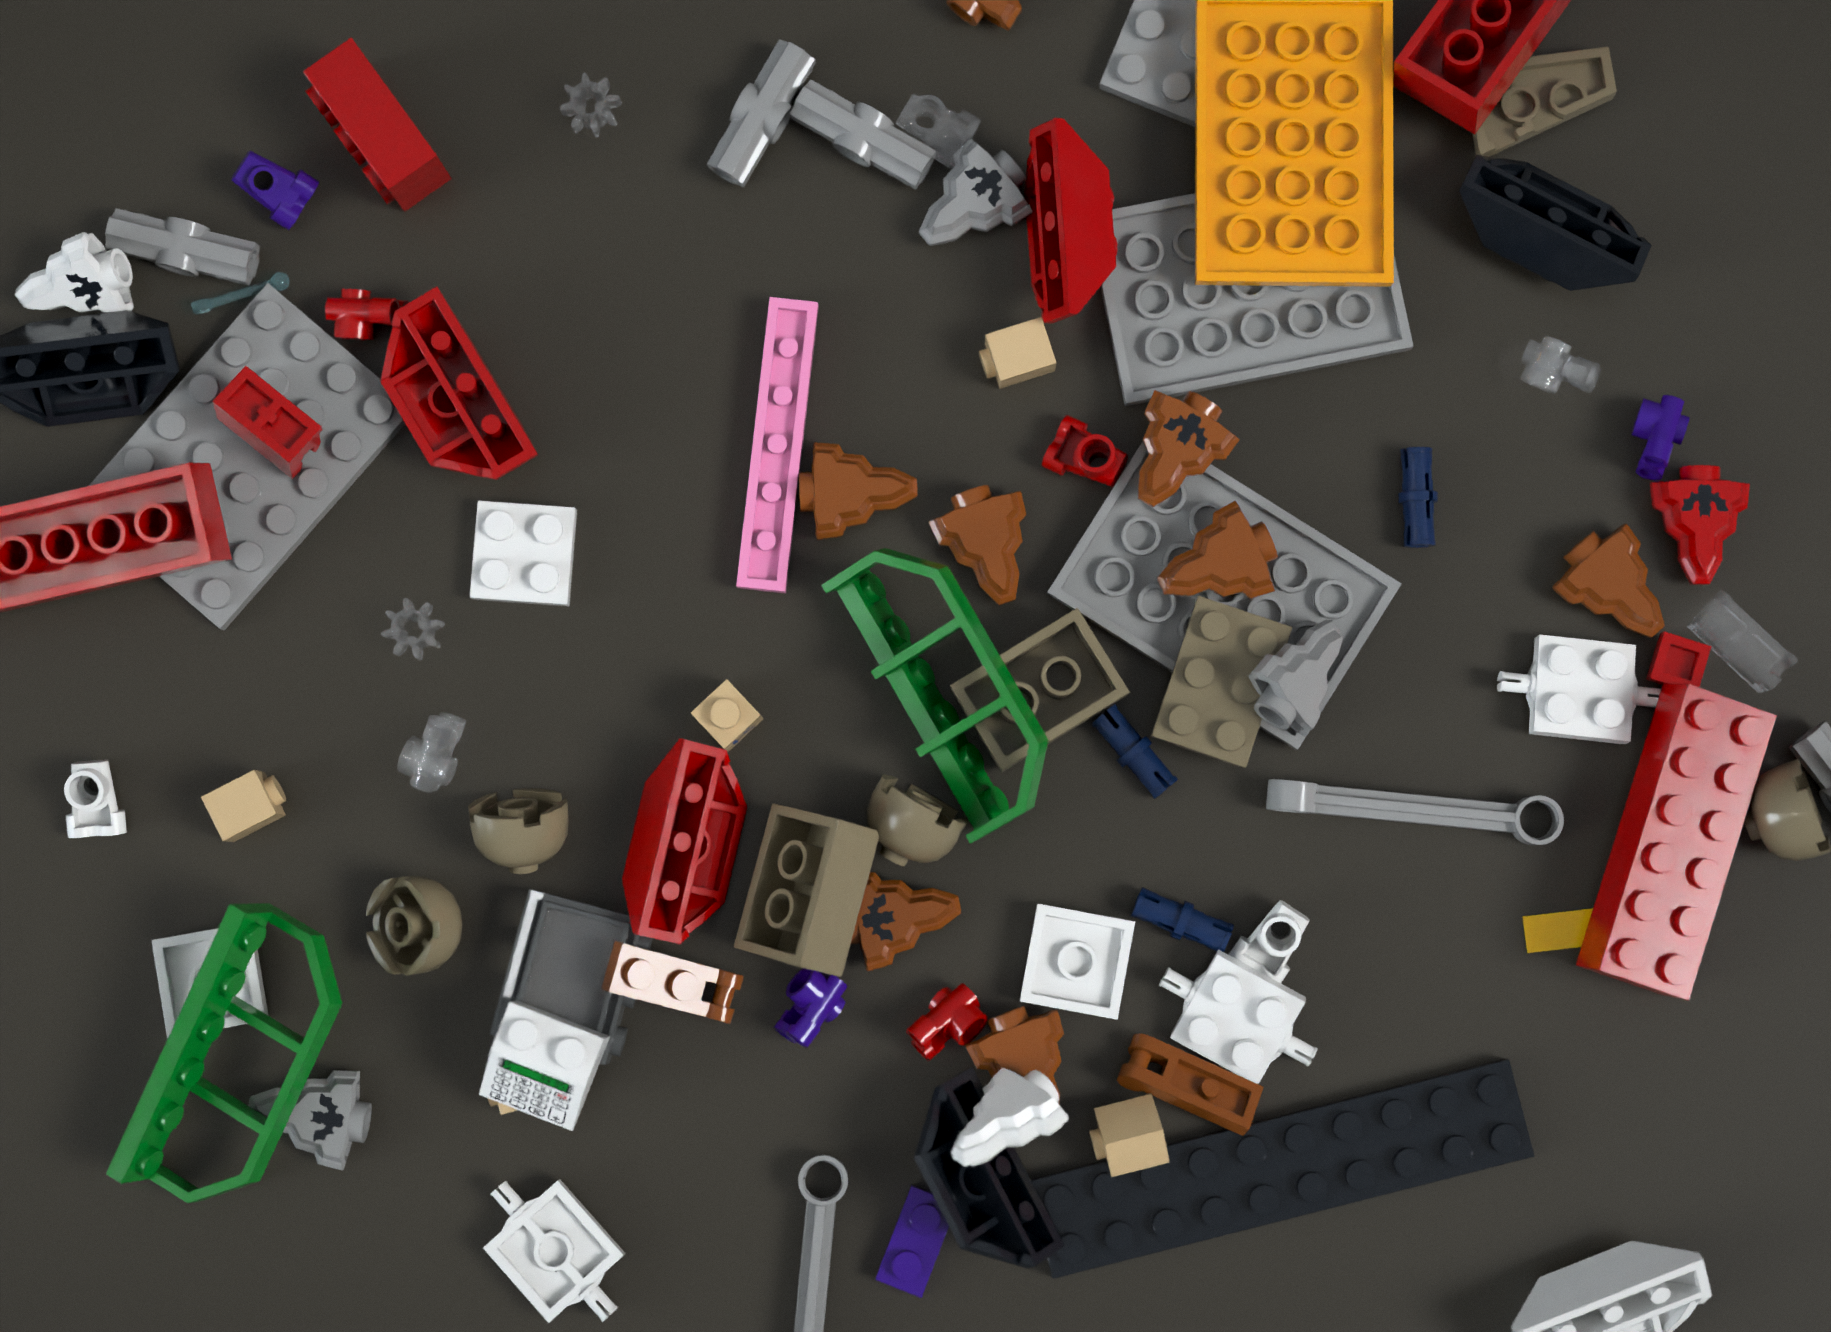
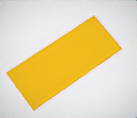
M1593 908L1522 916L1527 953L1581 947Z

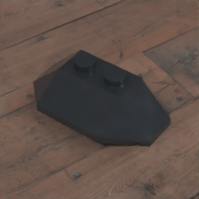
M1476 155L1459 189L1484 247L1569 291L1635 282L1641 273L1652 246L1644 237L1637 235L1633 226L1613 206L1525 161L1504 158L1489 159L1487 156Z
M128 310L30 322L0 335V403L14 412L46 427L144 415L179 371V363L169 323Z
M971 1067L935 1088L914 1159L960 1249L1030 1269L1065 1247L1015 1148L1006 1147L989 1161L973 1167L971 1165L963 1166L954 1160L951 1154V1150L960 1132L974 1118L973 1108L984 1096L983 1086L974 1068Z

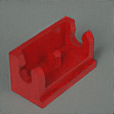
M247 366L213 400L217 419L291 479L302 469L303 463L301 460L309 450L315 453L320 446L319 433L323 430L322 426Z

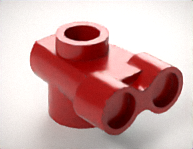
M341 289V298H327L325 316L326 320L335 321L334 338L373 340L374 323L392 326L394 311L408 304L409 301L382 297L370 299L371 291Z
M1066 415L1057 430L1055 439L1043 457L1042 467L1061 476L1068 471L1114 487L1128 461V454L1114 447L1112 441L1106 436L1088 432L1087 423ZM1097 457H1104L1108 460L1100 467H1091V462Z
M961 983L953 991L949 987H945L936 993L929 1003L928 1008L930 1011L926 1015L922 1014L906 1032L912 1038L911 1044L923 1058L930 1062L945 1047L944 1044L951 1037L961 1046L975 1039L985 1027L988 1017L979 1009L980 1004L977 996L965 984Z

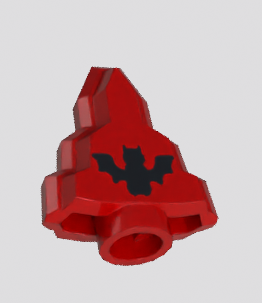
M1683 466L1679 468V479L1650 482L1652 508L1662 513L1664 531L1677 541L1678 562L1690 585H1709L1722 562L1723 540L1736 532L1738 513L1748 508L1750 484L1720 479L1719 466Z

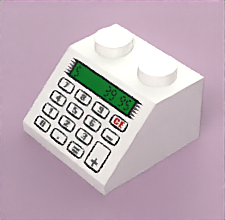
M511 1001L492 1045L479 1095L573 1131L610 1036L521 1001Z

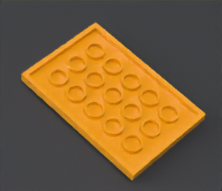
M1196 0L1195 285L1391 287L1394 283L1393 0Z

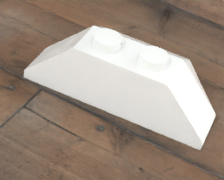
M1637 1241L1624 1243L1539 1277L1511 1326L1512 1332H1673L1692 1314L1698 1303L1704 1304L1712 1296L1704 1260L1698 1252Z

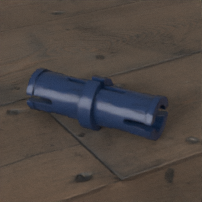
M1409 447L1401 449L1403 481L1402 492L1398 493V503L1403 504L1404 547L1426 548L1436 546L1433 514L1434 503L1438 502V492L1433 491L1432 448Z
M1114 704L1092 722L1091 725L1100 732L1120 756L1117 759L1122 767L1127 765L1152 794L1153 799H1155L1174 784L1178 778L1169 771L1149 747L1152 744L1147 736L1142 738L1117 709L1116 704Z
M1144 887L1141 888L1131 912V917L1152 923L1171 932L1170 937L1178 940L1184 937L1215 951L1219 949L1224 952L1232 934L1230 932L1234 928V924L1193 909V903L1184 901L1181 904Z

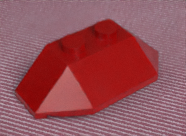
M1053 118L1029 130V145L1032 148L1026 167L1025 199L1033 210V213L1027 217L1031 285L1037 304L1042 309L1041 316L1043 322L1053 324L1079 314L1116 268L1118 249L1113 228L1112 207L1114 204V194L1110 187L1109 169L1064 118Z
M436 286L394 311L392 331L380 382L430 466L498 480L538 456L519 418L439 288Z
M679 738L646 780L622 876L633 934L681 944L689 937L690 932L703 924L725 903L747 810L740 785L729 764L731 761L727 750Z

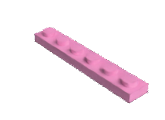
M769 297L736 587L740 589L786 593L819 308L818 302Z

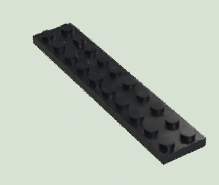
M1502 1059L1253 1122L1244 1136L1226 1129L1166 1145L1170 1163L1111 1177L1107 1160L1032 1178L1031 1181L1065 1247L1047 1258L1052 1278L1055 1279L1535 1157L1510 1061L1509 1059Z

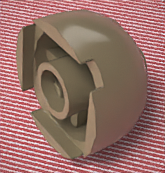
M1799 759L1778 765L1761 775L1756 781L1751 797V810L1747 811L1744 820L1751 841L1761 839L1770 853L1785 860L1799 861L1830 853V842L1828 836H1824L1821 822L1823 821L1805 772L1801 770Z
M883 774L872 793L867 807L868 827L878 830V841L883 845L879 853L900 866H906L908 860L919 863L934 862L948 854L959 840L968 824V820L966 818L954 819L958 813L956 809L913 784H910L907 792L894 787L898 778Z
M522 788L512 790V795L515 798L497 802L496 792L474 800L468 806L475 846L483 857L498 866L508 867L510 873H532L538 870V864L550 860L563 847L568 835L569 815L567 799L562 800L561 793L541 788Z
M411 875L386 879L374 889L366 910V916L373 915L374 931L366 932L367 941L375 960L386 972L393 975L404 974L405 976L426 973L438 969L455 953L461 940V912L454 895L443 884L425 876Z

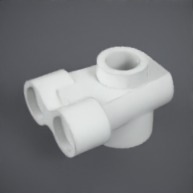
M105 759L71 763V776L67 779L64 786L65 797L72 805V813L66 815L68 838L113 836L127 833L125 810H118L109 761ZM90 778H92L96 782L99 791L98 793L94 792L90 788Z
M1279 900L1248 938L1243 936L1239 938L1228 955L1282 983L1290 971L1286 963L1292 952L1299 946L1301 936L1310 920L1289 904ZM1279 921L1286 922L1290 925V931L1285 936H1277L1271 930L1272 924Z

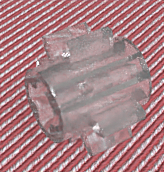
M583 73L582 82L575 87L565 84L564 89L570 98V103H564L559 107L563 116L575 115L571 123L574 133H578L585 127L591 129L596 138L599 137V128L603 127L606 123L612 126L617 125V121L611 113V108H616L622 104L619 95L612 94L606 96L610 89L608 78L604 77L597 84L590 81L587 74ZM595 98L597 102L595 104V112L586 113L584 109L587 105L586 99Z
M405 598L403 600L404 610L399 611L397 614L389 610L385 612L387 617L392 620L391 629L381 632V636L387 639L395 638L398 642L393 649L395 655L400 657L407 648H411L414 657L418 660H423V648L429 645L435 648L441 647V644L434 639L435 630L443 628L445 622L436 619L431 620L428 617L433 610V605L430 603H424L418 611L414 609L412 601ZM408 620L413 623L418 622L419 628L423 630L419 638L414 636L408 637L409 633L403 628Z

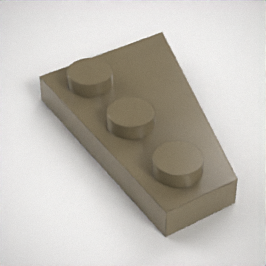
M1609 47L1531 56L1475 135L1472 133L1476 155L1490 157L1614 99L1617 89Z

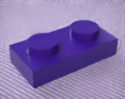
M911 1184L875 1280L920 1298H922L949 1228L932 1192Z

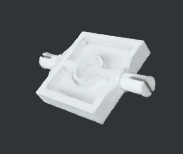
M1540 634L1534 638L1533 663L1528 673L1520 674L1500 671L1497 681H1501L1497 684L1499 692L1507 691L1526 694L1530 708L1529 734L1616 744L1631 742L1632 714L1636 706L1656 708L1661 689L1640 687L1637 685L1638 682L1635 676L1636 645Z
M1219 949L1207 970L1198 976L1195 981L1184 977L1168 967L1159 983L1160 987L1162 986L1184 998L1183 1012L1173 1028L1170 1038L1256 1084H1259L1270 1063L1279 1057L1282 1052L1305 1064L1307 1067L1317 1052V1047H1313L1292 1035L1293 1023L1303 1008L1306 997Z
M560 1179L541 1196L528 1200L526 1203L507 1183V1180L490 1194L510 1217L507 1219L502 1231L485 1245L483 1249L548 1323L567 1306L578 1303L582 1299L598 1315L602 1322L618 1308L598 1285L601 1283L606 1271L624 1256L625 1252Z

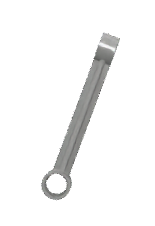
M1268 780L1266 809L1273 811L1512 833L1517 840L1527 845H1544L1554 841L1560 835L1564 825V815L1560 806L1553 799L1542 795L1525 797L1516 803H1504L1320 785L1293 780ZM1529 803H1542L1551 813V828L1543 837H1531L1521 827L1520 815L1523 808Z
M827 1154L816 1155L810 1158L802 1166L798 1176L800 1192L806 1199L794 1332H824L836 1202L844 1195L849 1181L845 1165L838 1158ZM825 1161L834 1165L840 1172L841 1186L834 1195L821 1199L813 1196L808 1191L805 1178L812 1165Z

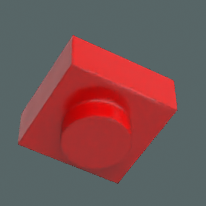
M1665 631L1661 632L1646 680L1662 685L1689 683L1700 687L1712 646Z

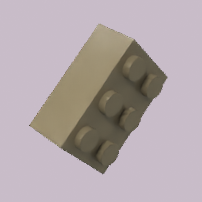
M1078 608L1000 655L1049 740L1048 744L1120 701L1130 693ZM984 666L979 667L950 685V691L966 717L1001 697ZM1007 707L973 727L1001 773L1027 757L1029 744Z
M772 803L734 948L801 968L842 977L879 840L878 830Z

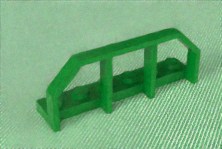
M882 548L873 551L822 584L821 586L826 594L837 590L879 663L878 667L871 670L875 680L884 676L887 677L924 741V744L915 748L920 757L929 753L932 755L974 828L972 832L965 835L969 843L971 844L1033 808L1049 740L949 567ZM881 563L933 578L953 612L955 619L912 645L910 631L906 623L894 614L885 598L886 590L883 583L869 569ZM961 628L1001 697L962 721L959 720L955 708L943 699L934 683L935 675L930 665L923 658L919 657L921 653ZM1005 707L1009 709L1029 744L1017 803L1011 809H1009L1004 793L997 786L993 785L984 770V760L980 751L973 744L969 743L964 735L965 731Z
M270 903L229 905L106 1172L108 1176L121 1184L150 1179L186 1203L203 1201L261 1180L342 1006L340 992L323 934ZM267 922L304 944L320 1003L305 1037L236 996L244 985L246 979L244 972L253 953L258 950L266 937L265 927ZM226 1011L297 1053L268 1117L201 1077L204 1071L203 1061L208 1050L224 1028ZM190 1091L260 1134L240 1175L198 1188L161 1165L164 1156L162 1150L171 1131L178 1126L183 1117V1105Z

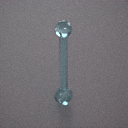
M277 272L270 280L211 299L206 298L191 303L194 314H203L211 311L214 307L258 294L267 283L278 291H284L290 284V278L286 273Z

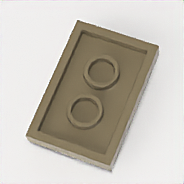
M1198 596L1150 737L1243 769L1246 768L1262 718L1254 709V704L1260 695L1253 687L1248 676L1266 654L1276 655L1284 644L1288 643L1293 627Z

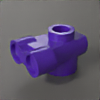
M251 150L246 154L231 178L233 183L271 211L269 216L271 220L287 230L296 222L303 207L319 184L317 179L300 169L295 174ZM260 171H267L271 174L272 182L266 189H259L254 185V176Z
M1663 395L1659 403L1643 398L1631 436L1648 440L1636 468V473L1639 476L1648 480L1662 479L1673 450V443L1681 445L1690 417L1681 414L1685 402L1682 399L1671 395Z
M802 968L791 979L786 989V996L794 1002V1005L789 1011L786 1010L773 1028L794 1044L797 1042L801 1046L808 1048L821 1031L820 1026L824 1021L826 1023L831 1022L843 1010L845 999L841 996L848 986L835 975Z

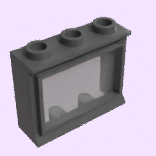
M529 889L489 1035H497L509 1002L518 1000L610 1036L600 1061L602 1065L609 1064L612 1055L621 1056L626 1041L628 1028L620 1026L625 1007L633 1009L636 1002L634 998L601 989L614 942L619 941L650 950L653 938L633 934L629 914Z

